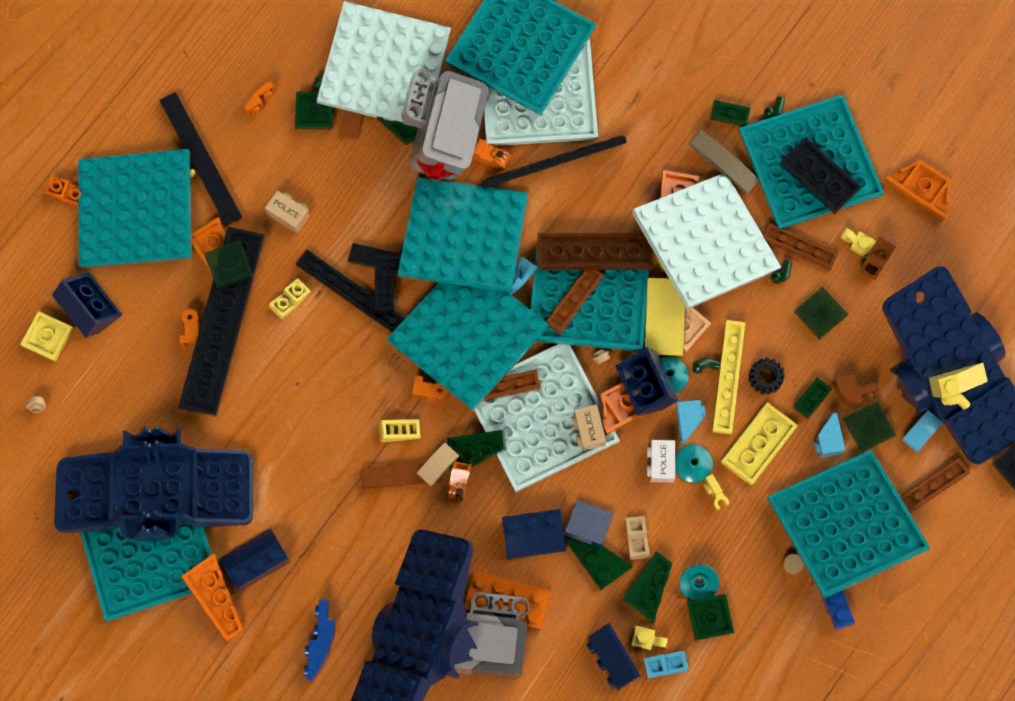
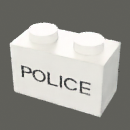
M651 440L650 446H647V457H650V465H647V476H650V482L674 483L675 440Z

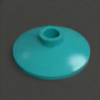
M675 357L661 358L660 360L665 371H672L674 374L673 376H668L675 393L680 392L686 386L689 378L686 365Z
M687 445L681 448L675 456V471L686 482H701L712 471V457L705 448L699 445ZM691 460H697L698 464L692 465Z
M693 565L682 573L680 588L683 594L692 600L712 597L719 588V577L716 571L707 565Z

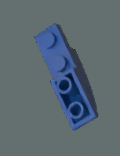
M843 591L826 599L822 597L826 612L830 615L835 630L854 625L855 621Z
M319 600V605L315 607V617H318V625L314 626V637H317V640H309V645L305 646V657H308V665L304 666V677H307L308 682H314L328 659L334 640L336 622L328 620L329 602L327 600Z

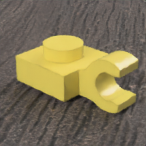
M847 228L840 237L842 240L852 244L850 250L864 258L868 256L876 240L860 231L856 236L853 231Z
M711 474L706 477L703 486L709 495L712 494L713 498H715L714 508L717 511L720 510L718 501H723L726 506L729 505V500L722 493V489L714 475Z
M636 626L631 646L651 651L652 645L666 648L668 639L654 636L655 630Z

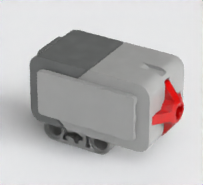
M421 68L415 72L410 79L401 113L402 120L406 124L418 127L409 160L412 169L426 174L428 178L433 180L453 181L470 166L488 96L486 84L451 71H445L436 81L431 79V73L427 69ZM417 76L422 77L424 82H420ZM409 110L415 113V117L409 114Z
M477 593L473 596L470 613H467L466 619L479 622L478 626L468 628L477 649L471 648L469 651V655L473 657V660L454 665L457 673L512 680L522 677L527 625L519 618L525 617L530 608L529 602L525 598L489 593ZM477 599H484L486 605L483 608L477 607L475 605ZM499 601H503V605L509 606L510 601L512 602V612L509 611V607L505 606L502 607V610H498V606H496L495 604H499ZM523 603L526 606V610L521 613L517 612L515 605ZM495 615H498V616H507V617H510V618L496 617Z

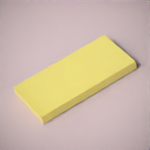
M648 278L645 348L648 347L657 351L658 355L683 356L686 307L670 279Z
M767 402L720 463L752 486L798 425Z

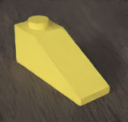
M983 363L929 378L933 397L938 398L953 396L988 382Z

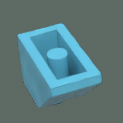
M701 400L677 402L676 413L680 444H685L706 415L705 406H701Z
M837 413L831 415L815 439L814 450L819 454V458L840 455L845 451Z

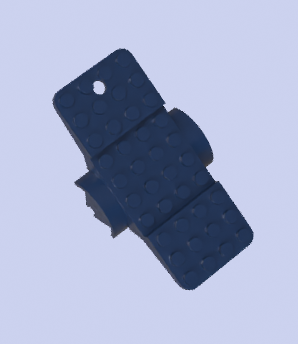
M943 266L934 267L887 298L882 305L883 313L901 348L902 361L892 367L890 371L899 378L897 388L903 392L904 395L902 397L917 409L916 416L930 408L943 421L968 461L980 465L1015 442V387L1010 378L1005 377L998 364L999 361L1005 358L1006 352L995 328L980 313L975 312L970 315L972 311L949 270ZM921 291L924 294V300L918 303L916 301V294ZM978 363L984 364L988 382L961 393L970 402V406L967 409H962L958 404L944 405L941 402V398L933 397L929 381L930 377Z
M144 426L136 435L123 431V446L118 447L112 452L66 457L57 464L54 525L60 533L115 531V528H120V535L127 539L154 542L168 540L177 536L180 525H193L194 528L244 526L253 520L252 455L244 450L197 449L181 444V429H177L172 434L159 426H155V429H148L147 426ZM72 491L78 492V497L74 500L67 498V495Z
M419 529L413 534L395 581V585L399 586L395 600L384 606L374 621L372 643L375 653L371 662L365 661L351 701H423L430 686L444 679L445 676L459 679L460 675L457 673L454 665L473 660V657L469 655V651L471 648L477 649L468 628L478 626L479 622L466 619L467 613L462 600L473 554V545L470 541Z

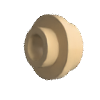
M603 348L594 353L595 357L592 360L598 365L611 358L609 355L610 351H605Z
M35 396L29 398L26 408L33 413H40L46 409V403L42 397Z

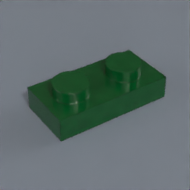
M714 100L710 120L744 127L747 126L750 108Z
M817 377L792 408L806 419H809L831 392L832 388Z

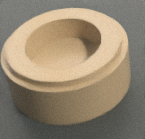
M797 554L788 555L783 562V567L789 574L799 573L804 566L800 556Z

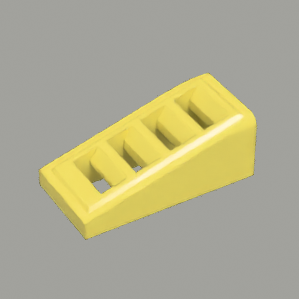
M419 419L381 420L379 423L380 442L420 439ZM409 425H413V434H410ZM397 426V434L394 435V427ZM402 426H405V434H402ZM386 427H389V435L386 434Z

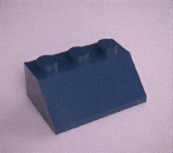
M89 272L62 280L52 294L85 338L99 334L122 316V313Z
M646 347L615 366L637 416L664 410L679 401L657 351Z
M560 509L502 517L507 560L566 551Z
M271 528L220 558L227 574L239 592L290 563L288 556Z
M610 623L587 637L588 643H586V646L591 654L595 653L598 660L596 663L600 670H605L608 678L606 680L611 689L615 688L619 691L638 680L640 674Z

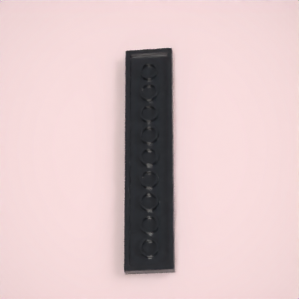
M232 227L227 228L179 402V409L214 417L218 415L265 241L264 234Z

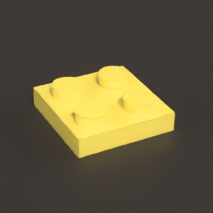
M38 311L20 345L56 362L74 328Z

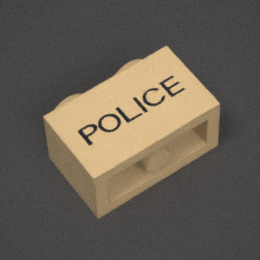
M277 190L265 207L266 214L298 234L310 217L308 207L302 202L297 203L292 200V196L288 193L283 192L282 194Z
M594 405L574 410V416H571L573 428L577 427L578 435H576V441L578 446H582V451L606 446V438L598 406Z

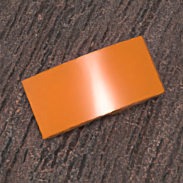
M271 81L261 86L247 102L245 112L248 118L260 114L264 109L262 101L270 100L276 93Z
M51 176L45 194L78 206V198L81 196V191L78 189V186L71 184L69 181Z

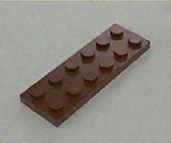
M643 233L537 234L538 270L653 269L652 248Z

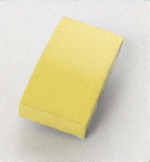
M296 279L284 289L280 296L269 304V308L282 320L311 291L299 279Z

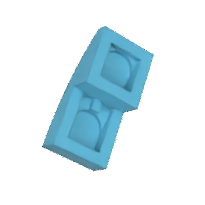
M523 256L516 265L511 295L526 283L537 268L534 263Z
M927 410L902 441L915 452H918L943 422Z
M685 651L644 658L648 678L689 671Z

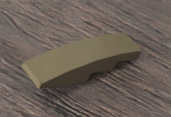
M699 130L688 143L713 169H717L721 174L724 173L745 194L749 193L759 181L742 162L704 131Z

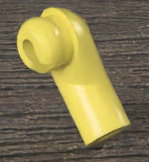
M961 393L941 398V402L944 405L958 404L962 409H967L970 406V402Z

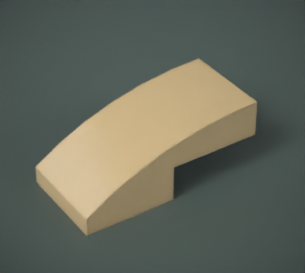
M444 443L420 468L417 475L431 487L458 459L459 455Z
M645 516L625 518L630 560L650 558Z

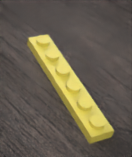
M726 320L712 429L714 433L732 434L746 322Z

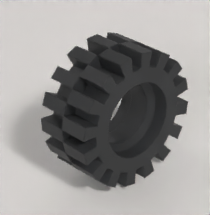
M761 358L753 364L748 380L751 382L750 386L755 388L754 391H760V394L764 395V393H767L769 395L771 392L775 393L781 387L785 373L783 374L784 369L780 367L781 364L779 362L776 363L775 359L769 360V358H765L763 360ZM762 370H770L774 375V379L770 383H764L760 380L759 373Z

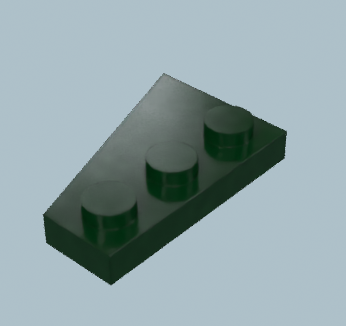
M574 538L566 542L600 591L633 568L603 545L602 548Z

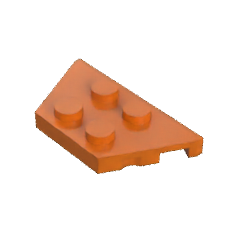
M921 159L892 175L886 176L885 182L945 221L948 215L947 208L950 199L951 179Z
M623 382L601 393L599 396L605 436L644 416H637Z

